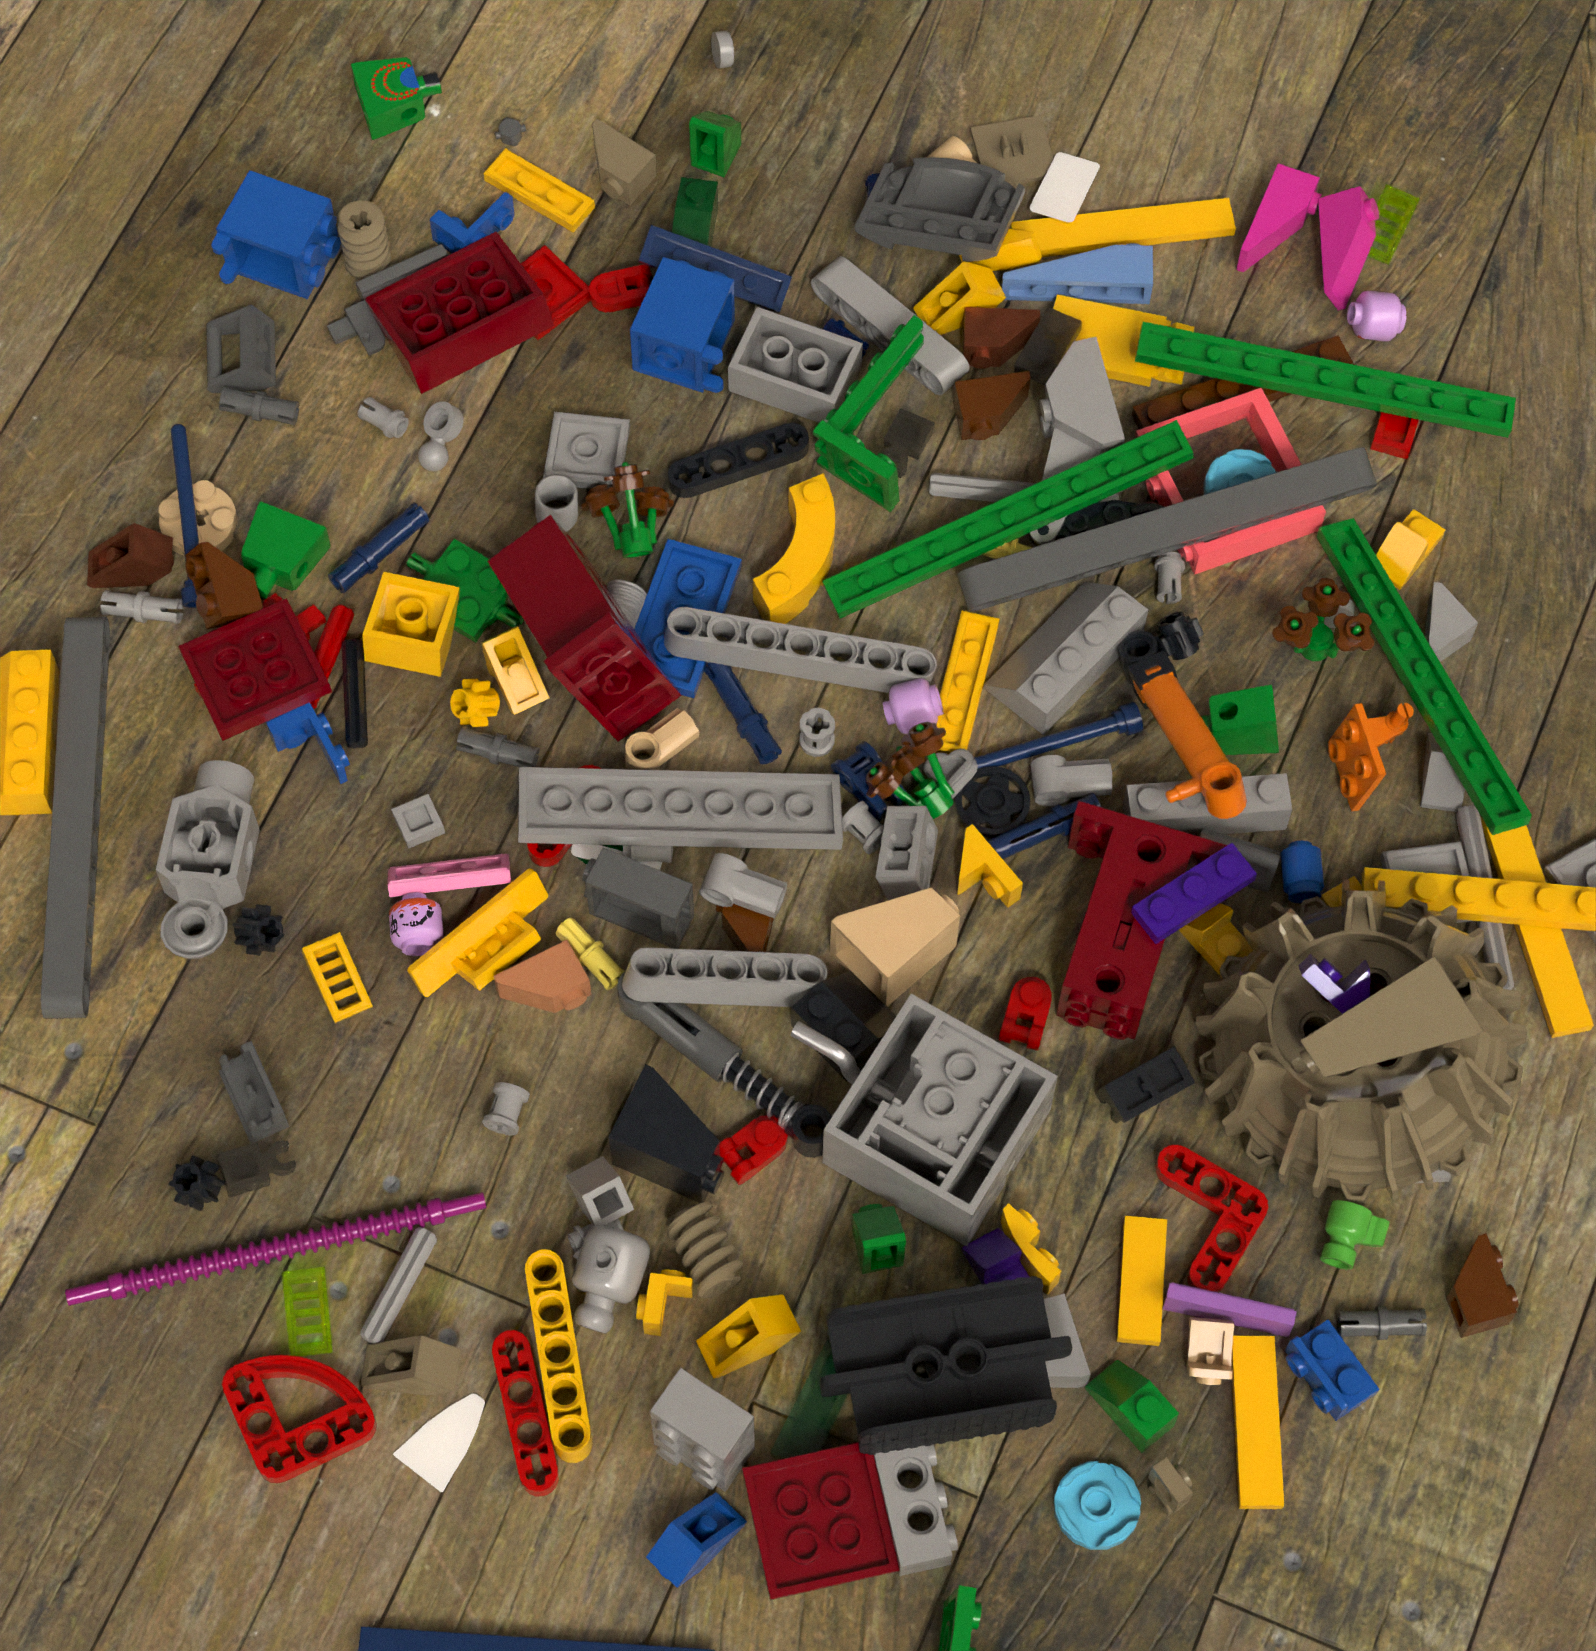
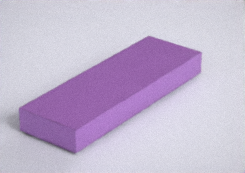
M1173 1282L1169 1283L1163 1304V1310L1199 1318L1233 1320L1235 1326L1284 1337L1289 1336L1296 1316L1294 1309Z

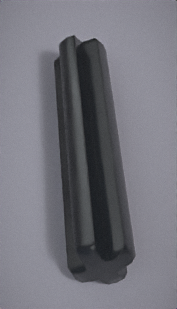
M357 638L346 639L342 642L345 740L349 748H364L368 744L364 648L362 640Z

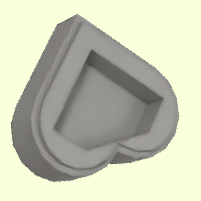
M965 749L954 750L949 755L946 753H936L945 778L955 792L951 796L952 798L960 792L977 772V761ZM927 759L924 764V772L928 778L932 777L937 782Z

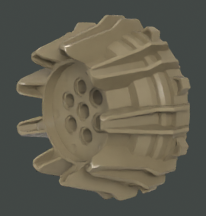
M1343 880L1342 906H1327L1316 896L1302 901L1300 915L1298 916L1292 908H1284L1275 901L1270 905L1274 921L1258 929L1248 922L1243 925L1244 937L1253 951L1247 957L1228 956L1219 969L1223 980L1204 983L1205 1000L1217 1005L1218 1009L1212 1015L1197 1016L1196 1027L1199 1034L1216 1042L1211 1050L1199 1057L1202 1077L1214 1081L1205 1090L1207 1101L1210 1106L1226 1103L1230 1114L1222 1120L1226 1136L1240 1133L1247 1134L1250 1140L1245 1154L1251 1163L1258 1169L1271 1164L1280 1165L1278 1173L1280 1183L1287 1185L1293 1175L1308 1183H1312L1313 1195L1317 1198L1321 1197L1327 1186L1340 1188L1346 1201L1365 1205L1371 1192L1376 1189L1387 1188L1392 1201L1399 1199L1398 1188L1409 1186L1423 1180L1427 1190L1433 1189V1172L1444 1170L1457 1176L1470 1166L1467 1147L1472 1141L1487 1145L1492 1144L1494 1141V1129L1488 1124L1495 1112L1508 1116L1513 1111V1099L1504 1091L1520 1088L1523 1066L1507 1055V1051L1526 1043L1527 1029L1526 1025L1513 1024L1507 1021V1014L1520 1009L1521 994L1520 991L1503 989L1508 977L1500 963H1482L1475 958L1484 944V931L1480 927L1469 934L1453 928L1457 922V909L1453 905L1441 912H1428L1427 903L1411 898L1401 908L1386 907L1385 881L1383 880L1378 882V891L1350 890L1349 880ZM1310 954L1319 962L1326 958L1343 975L1339 979L1342 982L1357 966L1366 960L1370 968V984L1380 983L1386 987L1435 956L1484 1031L1473 1037L1397 1057L1394 1065L1389 1067H1382L1376 1063L1329 1077H1323L1320 1071L1313 1074L1299 1053L1306 1049L1300 1040L1307 1037L1305 1034L1311 1027H1323L1342 1015V1013L1331 1003L1321 998L1322 994L1301 975L1298 965Z

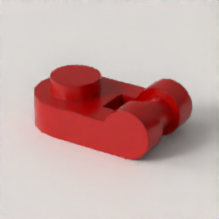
M637 265L596 276L589 285L590 302L593 307L605 313L640 307L653 280L650 267L648 265ZM633 285V286H635V287H637V288H636V289H632V290H627V287H626V286Z
M1026 977L1014 985L998 1041L1010 1044L1011 1040L1027 1044L1026 1048L1039 1051L1052 1002L1051 989L1044 980L1037 977ZM1020 1018L1033 1022L1032 1027L1029 1028L1016 1024L1017 1019Z
M759 1116L733 1136L720 1142V1156L724 1158L723 1163L725 1162L732 1170L730 1176L738 1185H741L783 1153L788 1142V1135L785 1133L784 1127L781 1128L778 1125V1119L774 1116ZM744 1147L753 1155L746 1160L738 1153Z

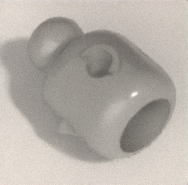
M595 1225L587 1232L582 1247L573 1255L577 1259V1263L572 1275V1283L577 1289L586 1292L583 1303L575 1310L574 1321L579 1326L606 1334L611 1330L614 1323L612 1311L615 1302L627 1304L636 1297L649 1261L650 1247L647 1241L640 1236L606 1225Z

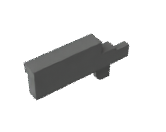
M443 245L435 246L357 281V293L362 301L345 308V318L327 325V330L335 345L358 335L369 356L381 351L385 346V336L364 298L448 256Z

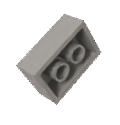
M757 307L728 366L729 391L820 423L821 420H825L832 409H839L845 401L849 387L856 381L862 368L863 343Z
M682 1368L678 1370L650 1410L654 1445L658 1447L656 1453L674 1466L681 1462L694 1471L692 1477L710 1490L717 1486L726 1492L755 1450L754 1416Z

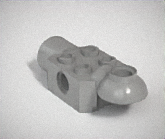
M213 760L201 764L194 791L172 799L156 872L164 893L178 903L164 916L161 923V938L166 948L176 956L186 959L206 957L222 945L227 934V917L223 909L242 902L245 898L260 830L253 807L249 805L254 776L248 769L236 763ZM194 930H203L198 935L189 936V934Z

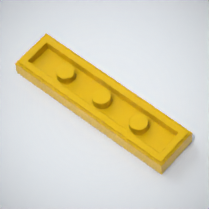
M961 611L940 693L944 714L938 716L937 728H945L946 735L942 737L944 745L935 754L946 753L949 755L957 749L968 750L999 627V618Z
M1233 1336L1231 1367L1233 1370L1232 1387L1239 1509H1283L1284 1491L1275 1336Z

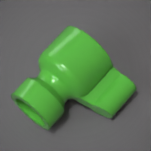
M1342 1200L1332 1201L1325 1223V1231L1330 1240L1324 1244L1320 1260L1327 1265L1339 1269H1353L1357 1256L1354 1250L1355 1245L1383 1247L1390 1222L1372 1215L1369 1209L1359 1204Z

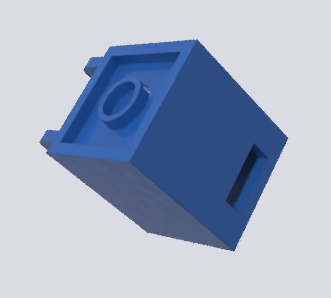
M249 170L216 228L217 234L211 244L213 252L218 255L223 254L225 263L219 272L220 280L225 284H230L237 275H241L308 299L314 287L318 288L321 285L330 258L334 259L337 256L341 246L336 227L337 218L334 216L331 199Z
M663 257L630 328L633 370L702 393L704 389L714 393L722 391L724 387L723 379L711 373L715 364H719L723 360L722 349L735 322L734 279L728 278L725 274L718 271L710 272L694 267L683 260H672Z

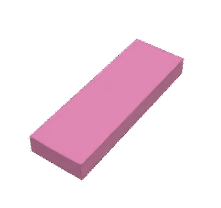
M506 854L397 866L388 869L389 897L404 896L415 892L430 893L511 883L509 855Z

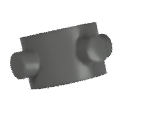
M506 117L500 123L499 131L494 133L495 138L501 139L506 145L517 146L522 138V132H526V126L524 124L520 125L515 119Z

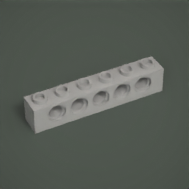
M914 1366V1367L912 1368V1370H913V1372L916 1374L915 1366ZM934 1444L931 1446H918V1448L912 1449L907 1448L900 1451L894 1450L888 1453H876L874 1459L899 1565V1576L951 1565L952 1551L958 1550V1544L953 1524L945 1525L941 1510L948 1507L942 1481L935 1483L931 1466L937 1465ZM912 1471L919 1475L922 1483L916 1488L909 1489L903 1487L897 1478L903 1472ZM922 1513L930 1518L932 1526L925 1531H916L910 1527L908 1518L913 1514Z

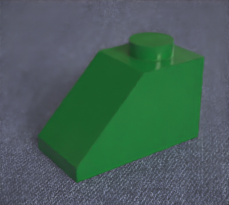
M710 111L692 116L689 122L691 166L725 177L742 144L741 122L734 120L728 115H719Z
M870 1204L861 1207L858 1213L852 1214L851 1228L862 1274L903 1266L906 1237L894 1206L883 1207L882 1204Z
M1119 1360L1112 1363L1085 1386L1086 1391L1141 1453L1173 1428L1179 1412L1149 1379Z

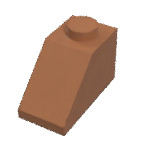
M567 940L493 976L496 991L500 998L553 1013L564 1008L565 1010L575 1009L587 1000V997L591 995L590 980Z

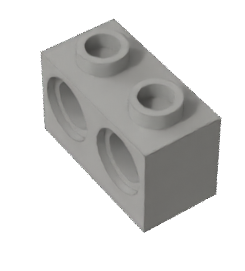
M887 806L875 877L888 900L929 888L938 829L926 806Z

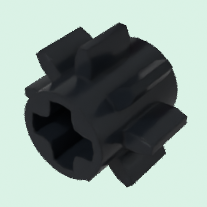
M1175 612L1158 621L1157 635L1154 637H1156L1159 652L1164 650L1166 655H1171L1173 660H1182L1199 650V637L1204 635V632L1197 617L1190 619L1189 616L1185 617L1183 612Z
M257 904L255 909L243 907L241 909L242 915L232 924L236 937L234 943L246 946V954L260 956L262 951L275 952V945L285 935L281 923L282 915L270 914L271 906Z
M192 1155L190 1163L175 1165L177 1170L173 1175V1180L169 1182V1185L178 1192L174 1199L175 1202L184 1206L189 1204L191 1208L202 1211L204 1203L211 1201L217 1203L219 1201L217 1196L225 1181L219 1179L215 1174L220 1167L218 1164L209 1160L204 1162V1159Z

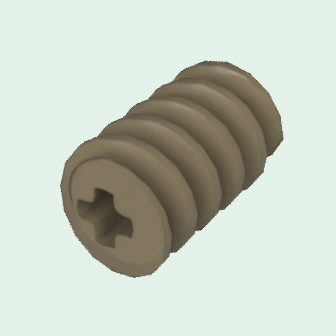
M359 200L344 206L338 213V231L346 270L351 276L364 279L388 268L391 261V253L383 212L370 201Z
M711 1201L687 1206L673 1214L665 1223L666 1226H669L667 1235L670 1239L677 1240L674 1245L675 1250L678 1254L684 1255L682 1264L684 1268L691 1270L689 1276L693 1279V1283L699 1284L697 1293L703 1299L720 1295L736 1286L742 1280L741 1276L736 1277L735 1272L743 1266L742 1260L730 1262L727 1260L735 1252L734 1245L720 1246V1243L728 1236L726 1230L714 1233L712 1231L720 1222L719 1216L705 1217V1214L713 1207Z

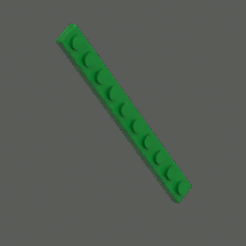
M1143 322L1140 329L1135 362L1506 438L1509 437L1512 431L1515 397Z
M1175 420L822 581L839 619L1189 461L1194 458L1193 450L1178 421Z
M1351 518L1319 527L1317 533L1319 543L1360 612L1370 616L1372 620L1369 626L1491 834L1496 835L1529 825L1532 814L1355 519Z

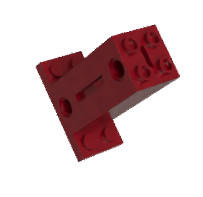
M551 514L487 561L546 654L547 658L544 660V663L549 671L617 742L682 696L675 684L658 667L584 551Z
M1078 801L1068 848L1075 850L1077 854L1085 858L1094 859L1099 857L1103 858L1062 985L1056 1016L1063 1018L1066 1023L1075 1027L1091 1026L1103 1030L1104 1034L1114 1039L1124 1040L1130 1038L1135 1040L1166 938L1155 944L1132 915V906L1227 845Z

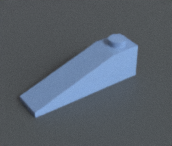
M1136 243L1112 245L1004 272L1001 288L1006 296L1005 300L1055 301L1058 294L1097 303L1150 304L1153 287V246Z

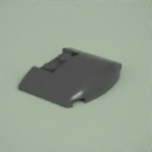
M936 157L913 158L914 166L894 170V164L890 162L884 164L854 226L855 232L891 250H893L895 244L962 255V262L985 260L997 256L1025 194V187L1019 183L1015 189L1005 181L1004 173L988 166L965 160Z

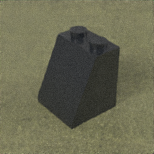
M645 1064L609 1135L612 1165L698 1203H702L705 1201L708 1193L715 1194L724 1176V1171L720 1170L724 1158L720 1156L719 1140L653 1067Z

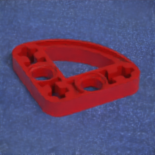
M291 1355L264 1356L234 1365L223 1376V1392L258 1471L270 1483L286 1482L367 1443L376 1433L377 1423L375 1416L361 1392L345 1376L318 1361ZM244 1376L246 1381L254 1380L248 1386L255 1403H251L248 1406L239 1390L232 1391V1389L237 1387L236 1379ZM271 1378L306 1380L329 1390L341 1399L345 1405L285 1433L262 1380ZM260 1398H264V1401L257 1402ZM245 1407L241 1412H239V1408ZM256 1413H266L272 1420L268 1431L259 1435L251 1433L248 1430L249 1419ZM357 1414L359 1419L368 1418V1420L362 1423L364 1429L362 1432L356 1434L353 1428L347 1429L340 1433L344 1441L337 1444L335 1434L329 1425L336 1422L338 1430H342L350 1425L349 1417ZM323 1432L329 1439L326 1449L317 1454L306 1451L304 1446L306 1438L311 1433ZM296 1441L297 1449L304 1459L303 1461L297 1463L295 1456L292 1455L282 1461L284 1468L276 1472L272 1466L265 1468L271 1462L269 1455L277 1452L280 1457H285L293 1453L289 1444Z

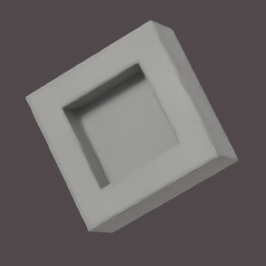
M429 794L391 809L394 820L408 849L445 834L444 826Z

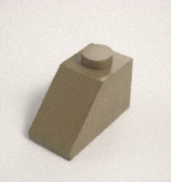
M596 118L592 123L601 188L611 198L620 199L631 205L657 176L656 155Z
M423 1335L367 1345L360 1387L425 1396L452 1392L455 1390L459 1374L458 1365L461 1349Z

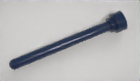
M175 424L171 428V440L184 553L186 555L199 544L186 428L182 424ZM187 575L188 580L184 581L185 588L181 589L182 605L187 608H197L195 588L192 580Z
M1133 701L1119 705L1118 710L1113 711L1110 717L974 758L977 761V769L989 766L999 767L1115 731L1118 734L1125 733L1127 736L1143 732V721L1139 708Z

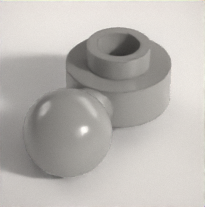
M445 401L432 405L424 417V430L431 439L419 449L418 459L421 466L428 471H439L446 466L449 454L445 447V442L455 439L463 427L462 412Z

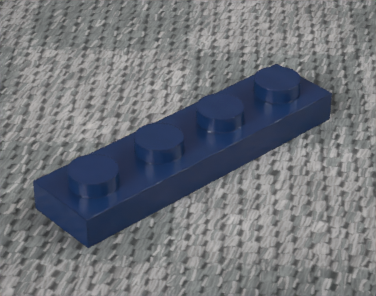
M653 225L650 226L638 260L639 263L658 269L662 258L665 257L672 260L686 261L692 266L706 271L721 272L728 278L734 279L735 298L776 313H780L792 276Z

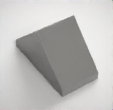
M1434 582L1427 600L1424 636L1441 662L1471 641L1478 622L1442 583Z
M1427 733L1420 807L1458 812V808L1462 807L1465 788L1433 734Z

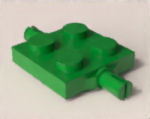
M453 539L442 556L434 563L418 555L416 552L411 555L412 559L409 557L407 567L424 576L423 580L460 587L454 624L456 632L476 643L486 628L497 620L511 628L519 627V624L522 625L524 621L522 616L507 607L509 595L487 562L489 560L487 557L456 539Z

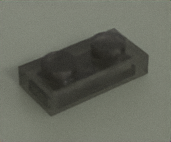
M1048 307L1016 360L1014 373L1029 371L1031 380L1046 386L1047 381L1082 330V321Z

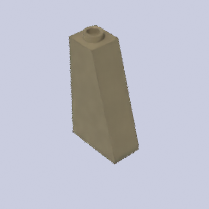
M1434 956L1300 1040L1306 1049L1299 1053L1313 1074L1320 1071L1323 1077H1329L1473 1037L1484 1030L1438 959Z

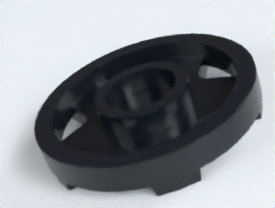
M996 766L982 767L977 769L972 779L956 795L955 808L958 818L965 828L973 824L983 837L994 838L1024 824L1029 814L1030 794L1024 781L1014 772ZM991 776L987 784L975 782L976 779ZM1009 781L1019 789L1021 794L1009 791ZM962 796L971 804L966 811L963 809ZM1021 813L1020 816L1013 823H1011L1010 816ZM988 824L990 828H985L980 825Z

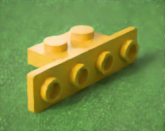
M529 868L408 967L409 975L423 996L429 997L456 973L480 991L494 980V975L507 969L541 940L537 930L523 920L524 917L548 898L546 889L533 869Z

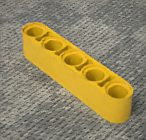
M541 1249L528 1257L525 1263V1274L551 1437L555 1452L561 1460L568 1463H578L590 1454L592 1450V1435L566 1277L562 1260L557 1253ZM543 1267H551L557 1271L555 1276L548 1281H540L534 1277L535 1273ZM550 1307H557L563 1311V1314L557 1321L547 1322L541 1318L543 1311ZM556 1348H564L570 1352L568 1359L562 1363H553L547 1357ZM560 1390H573L577 1396L572 1403L560 1405L554 1401L555 1395ZM568 1431H578L584 1436L582 1442L575 1447H567L560 1440Z

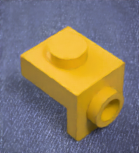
M670 1269L662 1270L661 1274L650 1273L647 1294H639L636 1319L643 1320L644 1334L661 1336L667 1295L692 1298L694 1290L692 1278H687L686 1274L681 1271Z

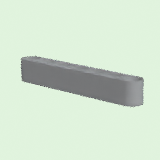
M689 607L674 609L669 614L664 635V646L668 652L677 657L889 693L893 685L918 678L927 680L931 685L937 667L934 655L929 650L921 647ZM677 630H685L690 634L682 635ZM722 636L727 638L729 641H720L717 640L715 637ZM762 643L765 644L767 648H760L754 644ZM793 650H802L806 655H799ZM838 656L846 661L839 662L834 660L832 657ZM871 663L881 664L884 668H876ZM910 670H918L923 675L913 674Z

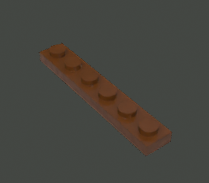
M1339 335L1291 351L1354 365ZM1214 378L1136 405L1132 409V417L1138 428L1142 429L1261 387ZM1262 388L1269 402L1291 395V393Z

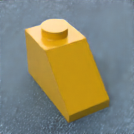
M963 261L918 302L913 309L917 317L939 335H943L963 327L965 307L996 308L1006 299V296L991 268Z
M780 1294L749 1299L697 1339L696 1342L713 1378H720L774 1353L798 1335L801 1330L784 1295Z

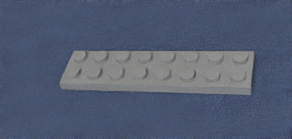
M519 767L518 843L841 850L843 831L839 774Z

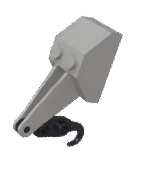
M1097 337L1074 341L1047 381L1045 399L1040 400L1042 412L1040 425L1044 438L1051 437V445L1042 481L1125 443ZM1109 500L1092 504L1030 532V542L1034 547L1056 541L1059 538H1066L1164 508V506L1155 502L1138 504L1121 500Z

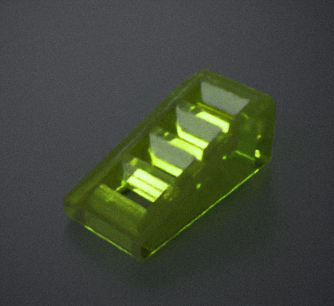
M1385 185L1377 202L1379 218L1382 216L1400 225L1396 228L1379 219L1375 220L1376 228L1390 233L1394 237L1391 240L1376 233L1374 241L1389 248L1385 253L1371 247L1368 257L1387 265L1390 264L1418 207L1420 198L1390 185ZM1386 205L1405 212L1402 217L1384 208Z
M318 1267L282 1272L289 1355L301 1357L333 1353L326 1268ZM317 1282L318 1290L294 1293L293 1285ZM319 1299L320 1307L295 1310V1302ZM321 1316V1324L296 1326V1319ZM322 1333L323 1341L298 1344L297 1336Z

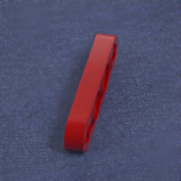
M507 1330L500 1333L494 1339L492 1355L518 1474L526 1492L536 1497L546 1496L557 1487L559 1471L530 1343L523 1333L516 1330ZM509 1342H514L516 1348H524V1350L517 1352L520 1371L513 1373L508 1356L500 1355V1353L506 1351V1344ZM526 1367H529L530 1369L529 1371H521ZM503 1373H510L506 1377H503ZM523 1381L529 1383L533 1388V1394L528 1401L516 1403L509 1398L508 1392L514 1383ZM530 1422L538 1424L542 1429V1436L536 1443L525 1444L518 1439V1431L523 1424ZM544 1449L548 1450L547 1454L539 1453L542 1452ZM539 1453L542 1469L544 1471L551 1470V1474L545 1476L544 1484L537 1485L535 1479H527V1476L533 1474L534 1469L531 1457L528 1456L525 1459H521L522 1454L535 1455Z

